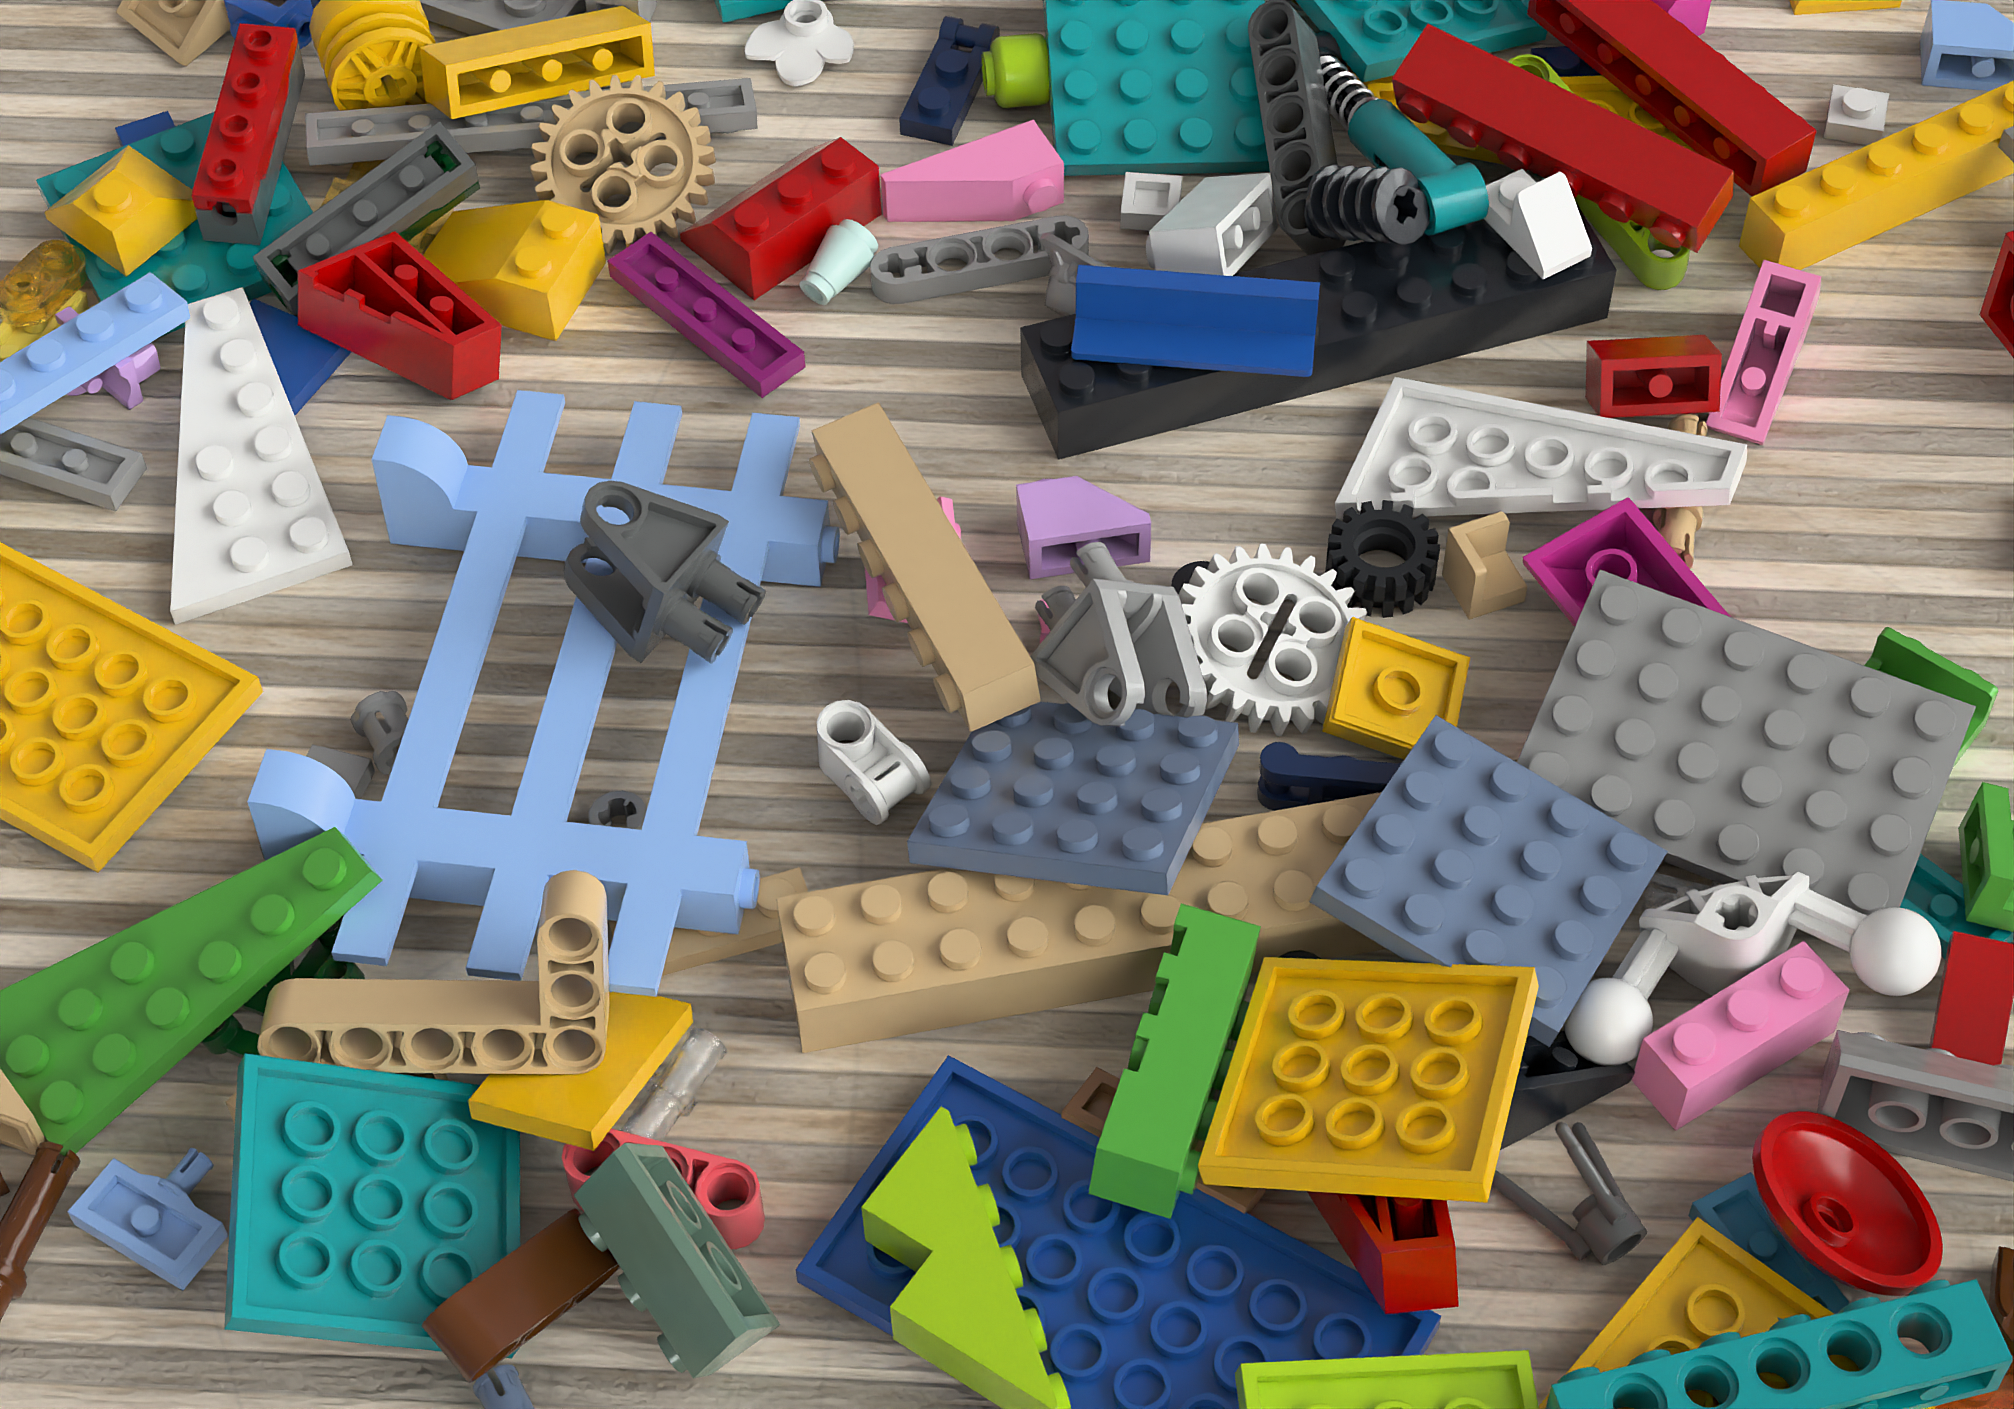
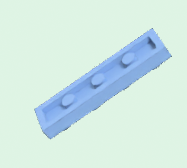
M150 272L1 361L0 434L190 319L187 301Z

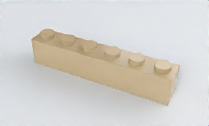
M875 403L811 430L817 456L809 458V463L815 480L823 493L832 489L837 499L833 500V506L845 533L849 535L857 532L862 542L857 543V547L870 577L874 578L881 575L886 583V586L882 587V592L896 622L906 619L912 630L907 632L918 662L922 667L932 664L938 676L933 678V681L946 711L951 713L958 710L969 731L972 732L1040 702L1033 660L880 403Z

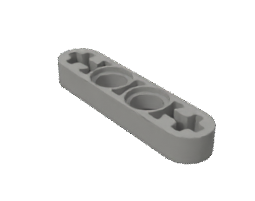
M1063 215L889 247L878 252L870 263L872 291L883 302L904 304L1050 276L1048 272L1051 264L1047 252L1039 241L1041 236L1049 232L1089 255L1088 228L1078 218ZM1035 245L1038 246V252L1036 253L1033 252V246ZM1003 248L1017 249L1022 253L1019 258L1008 261L998 259L993 254ZM956 258L967 263L963 269L957 271H946L938 267V264L946 259ZM927 266V273L922 274L921 267ZM893 273H899L900 278H894Z

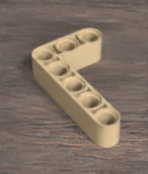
M577 870L560 872L551 877L545 884L537 937L539 981L316 978L284 980L276 984L268 994L257 1048L261 1056L388 1073H587L597 1068L604 1059L610 1007L607 895L604 885L595 876Z

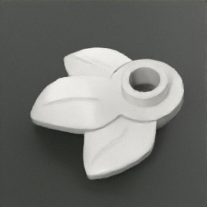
M793 0L785 7L780 20L763 23L751 33L745 45V58L750 60L776 61L777 74L784 83L794 87L802 86L814 81L821 74L825 62L834 64L848 63L853 54L854 42L848 31L834 25L833 16L822 1Z

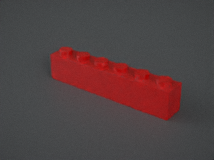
M1529 0L1527 10L1529 17L1698 154L1733 170V182L1751 197L1800 176L1807 171L1817 130L1808 124L1803 117L1794 113L1770 94L1762 85L1752 80L1728 61L1724 55L1714 50L1691 32L1683 23L1676 20L1652 0Z
M1430 24L1426 25L1392 77L1396 105L1411 120L1422 124L1430 121L1446 129L1454 140L1466 147L1476 148L1479 145L1497 154L1499 160L1514 171L1523 169L1526 172L1529 170L1544 178L1562 172L1568 180L1574 198L1580 195L1598 204L1604 214L1618 222L1627 223L1631 220L1649 229L1652 236L1666 246L1672 248L1683 246L1698 253L1733 197V170Z

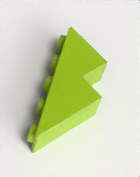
M941 1106L861 1207L865 1241L916 1272L890 1306L893 1339L1002 1409H1071L1059 1372L1047 1375L1039 1353L1047 1350V1342L1038 1313L1034 1307L1023 1311L1015 1289L1023 1287V1278L1016 1254L1011 1245L999 1247L992 1227L1000 1225V1218L991 1188L988 1183L977 1186L970 1166L977 1164V1156L969 1129L965 1123L954 1126L949 1111Z

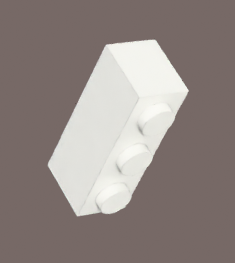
M1270 173L1205 177L1149 231L1146 241V256L1149 266L1158 271L1233 276L1278 229Z

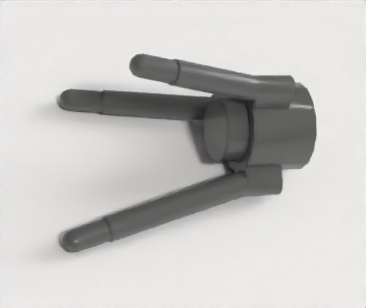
M1559 1122L1556 1124L1555 1131L1593 1193L1574 1209L1572 1215L1578 1221L1575 1229L1497 1170H1495L1492 1185L1563 1240L1579 1261L1593 1253L1602 1265L1610 1264L1636 1247L1646 1236L1647 1230L1626 1202L1585 1126L1577 1122L1573 1124L1571 1130L1565 1122Z

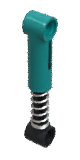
M1324 30L1316 32L1315 36L1318 42L1329 113L1348 131L1350 142L1376 168H1403L1412 172L1418 180L1420 190L1426 196L1430 207V223L1424 233L1429 236L1486 218L1489 210L1488 192L1481 173L1476 166L1470 162L1457 166L1390 101L1375 97L1370 89H1366L1365 85L1357 80L1353 73L1348 71L1346 62L1341 56L1340 48L1330 32Z

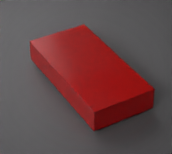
M1957 931L1952 932L1949 938L1929 1048L1946 1050L1958 1058L1993 1066L2002 1064L2014 999V944Z

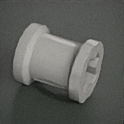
M379 691L367 696L358 703L350 719L356 733L362 737H367L374 749V764L385 775L391 774L398 752L396 746L401 743L408 722L406 702L402 695L396 691ZM377 712L382 713L385 718L383 721H378L376 717Z

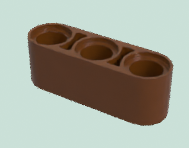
M576 1208L562 1215L466 1284L438 1306L423 1322V1329L468 1383L484 1375L588 1297L620 1268V1265L609 1249L604 1252L600 1251L587 1237L578 1219L581 1213Z

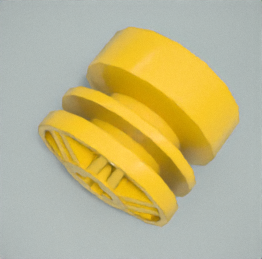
M320 0L313 9L309 29L319 62L324 69L333 101L340 111L430 104L425 99L419 47L435 44L436 42L429 30L428 21L420 0Z

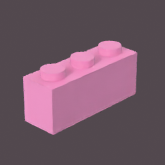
M1802 941L1644 1037L1632 1081L1676 1131L1834 1033L1847 999L1849 988L1808 944Z

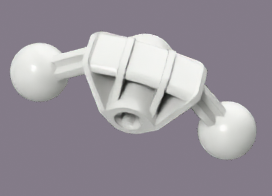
M1797 872L1794 875L1757 878L1756 875L1746 876L1744 881L1722 884L1699 892L1693 889L1685 892L1683 897L1656 909H1646L1639 919L1640 935L1613 977L1599 978L1588 983L1566 1019L1564 1029L1572 1048L1587 1061L1601 1066L1621 1065L1639 1055L1643 1038L1652 1033L1653 1016L1647 999L1668 966L1687 982L1713 996L1786 952L1798 928L1849 952L1855 973L1872 990L1889 996H1904L1920 990L1935 976L1941 960L1940 940L1933 926L1923 916L1914 911L1892 907L1880 909L1866 916L1810 890L1809 876L1801 872Z

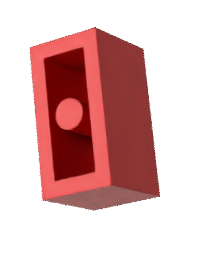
M1706 335L1587 341L1585 398L1598 416L1607 418L1720 412L1722 353Z

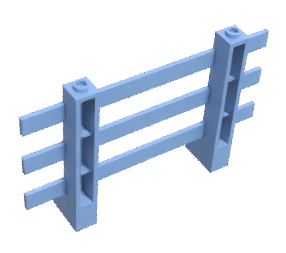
M517 390L492 467L468 465L460 447L448 435L430 424L408 417L387 415L371 460L390 544L464 551L382 801L355 799L354 793L346 781L329 767L300 754L266 749L247 801L265 861L336 827L349 839L383 880L344 914L331 952L333 960L387 966L408 899L415 898L484 906L466 965L467 976L522 981L540 917L544 886L554 875L570 870L587 872L598 878L604 885L607 895V920L617 921L608 954L609 992L657 997L674 927L739 935L744 909H755L760 885L759 870L750 869L747 841L697 836L752 617L743 625L737 619L727 614L726 611L703 598L700 610L733 628V633L719 656L717 655L716 660L711 664L689 649L642 830L567 822L618 643L577 596L511 816L437 807L516 557L566 561L570 551L578 545L584 544L585 538L589 537L580 524V515L588 490L597 483L609 480L624 482L718 514L728 520L729 523L718 554L721 556L720 562L759 587L761 581L821 587L826 562L836 563L840 542L839 527L830 526L828 500L783 496L800 428V417L752 413L731 491L663 484L682 417V407L679 405L634 401L611 479L544 472L565 406L564 394ZM601 504L596 508L598 515L608 523L621 525L630 521L622 510L615 507H603ZM588 558L581 562L586 563L585 569L589 573L597 576H606L614 572L606 561L598 558Z

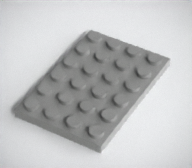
M1599 570L1517 763L1667 850L1668 852L1662 860L1663 862L1720 884L1744 881V877L1752 875L1762 878L1789 876L1801 872L1809 876L1810 890L1868 916L1880 909L1900 908L1976 706Z

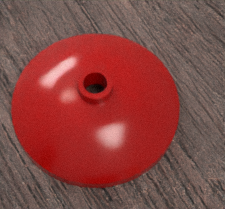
M1794 1111L1781 1114L1774 1118L1760 1132L1755 1141L1752 1154L1755 1182L1760 1199L1770 1219L1783 1237L1814 1267L1848 1287L1886 1296L1908 1295L1918 1286L1927 1283L1937 1273L1941 1265L1943 1244L1935 1214L1916 1182L1898 1161L1879 1144L1840 1120L1808 1111Z

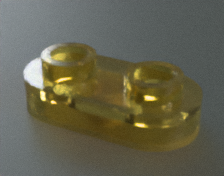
M48 240L30 251L0 281V319L7 324L22 327L38 325L49 320L87 281L85 272L86 261L83 251L79 247L63 240Z

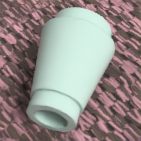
M850 219L842 220L839 225L830 226L804 278L799 283L804 294L812 301L826 305L831 298L835 297L870 267L874 254L878 250V243L875 237L864 226Z

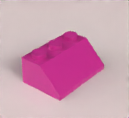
M1629 497L1523 556V565L1574 627L1577 624L1599 570L1731 617Z

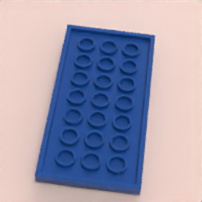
M949 1055L795 1269L799 1284L893 1336L890 1306L916 1272L865 1241L861 1207L942 1106L949 1111L954 1126L965 1123L969 1129L977 1156V1164L970 1166L977 1186L988 1183L991 1188L1000 1218V1225L992 1227L999 1247L1011 1245L1016 1254L1023 1278V1287L1015 1289L1023 1311L1034 1307L1038 1313L1047 1342V1350L1039 1353L1047 1375L1059 1372L1071 1409H1239L1235 1372L1241 1363L1424 1355L1439 1329L1441 1315L1431 1310L1385 1314L1358 1271L1254 1216L1242 1213L1195 1188L1193 1195L1180 1191L1171 1219L1088 1194L1096 1148L1100 1137L1061 1118V1114Z

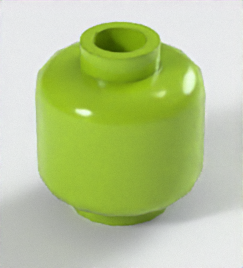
M1042 34L1000 36L992 41L990 51L982 52L981 64L984 92L986 96L994 95V99L1000 107L1012 108L1043 105L1050 100L1048 49L1046 39Z

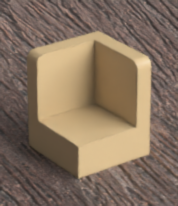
M1502 511L1448 529L1442 576L1469 620L1525 602L1527 585L1505 551L1510 521Z

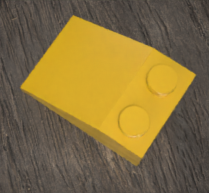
M549 200L453 211L423 254L427 260L502 326L557 341L606 264L599 215Z

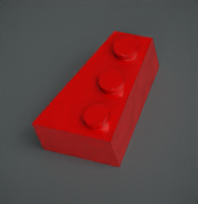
M396 231L298 270V326L449 400H454L499 380L502 325Z
M1307 1191L1385 1314L1459 1307L1456 1246L1447 1200Z

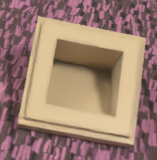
M0 1069V1144L36 1155L35 1152L38 1145L47 1141L33 1114Z

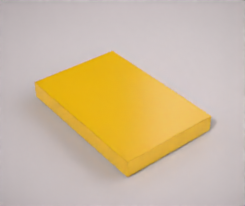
M609 992L610 1007L604 1059L597 1068L581 1074H489L468 1099L471 1119L594 1151L692 1025L691 1003L662 996L653 997Z

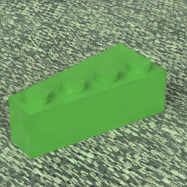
M1181 903L1174 922L1170 954L1165 952L1163 954L1156 974V984L1148 1013L1143 1012L1131 1050L1128 1068L1123 1070L1096 1148L1088 1194L1169 1219L1172 1217L1180 1191L1193 1195L1200 1175L1198 1163L1202 1153L1195 1151L1198 1140L1206 1141L1218 1103L1213 1098L1216 1089L1222 1091L1234 1053L1231 1047L1233 1041L1238 1040L1250 1003L1245 1001L1261 926Z

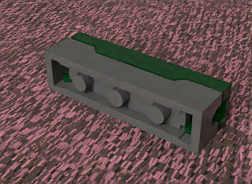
M439 121L255 254L253 260L262 280L286 310L298 317V270L394 231L408 242L480 189L476 164Z

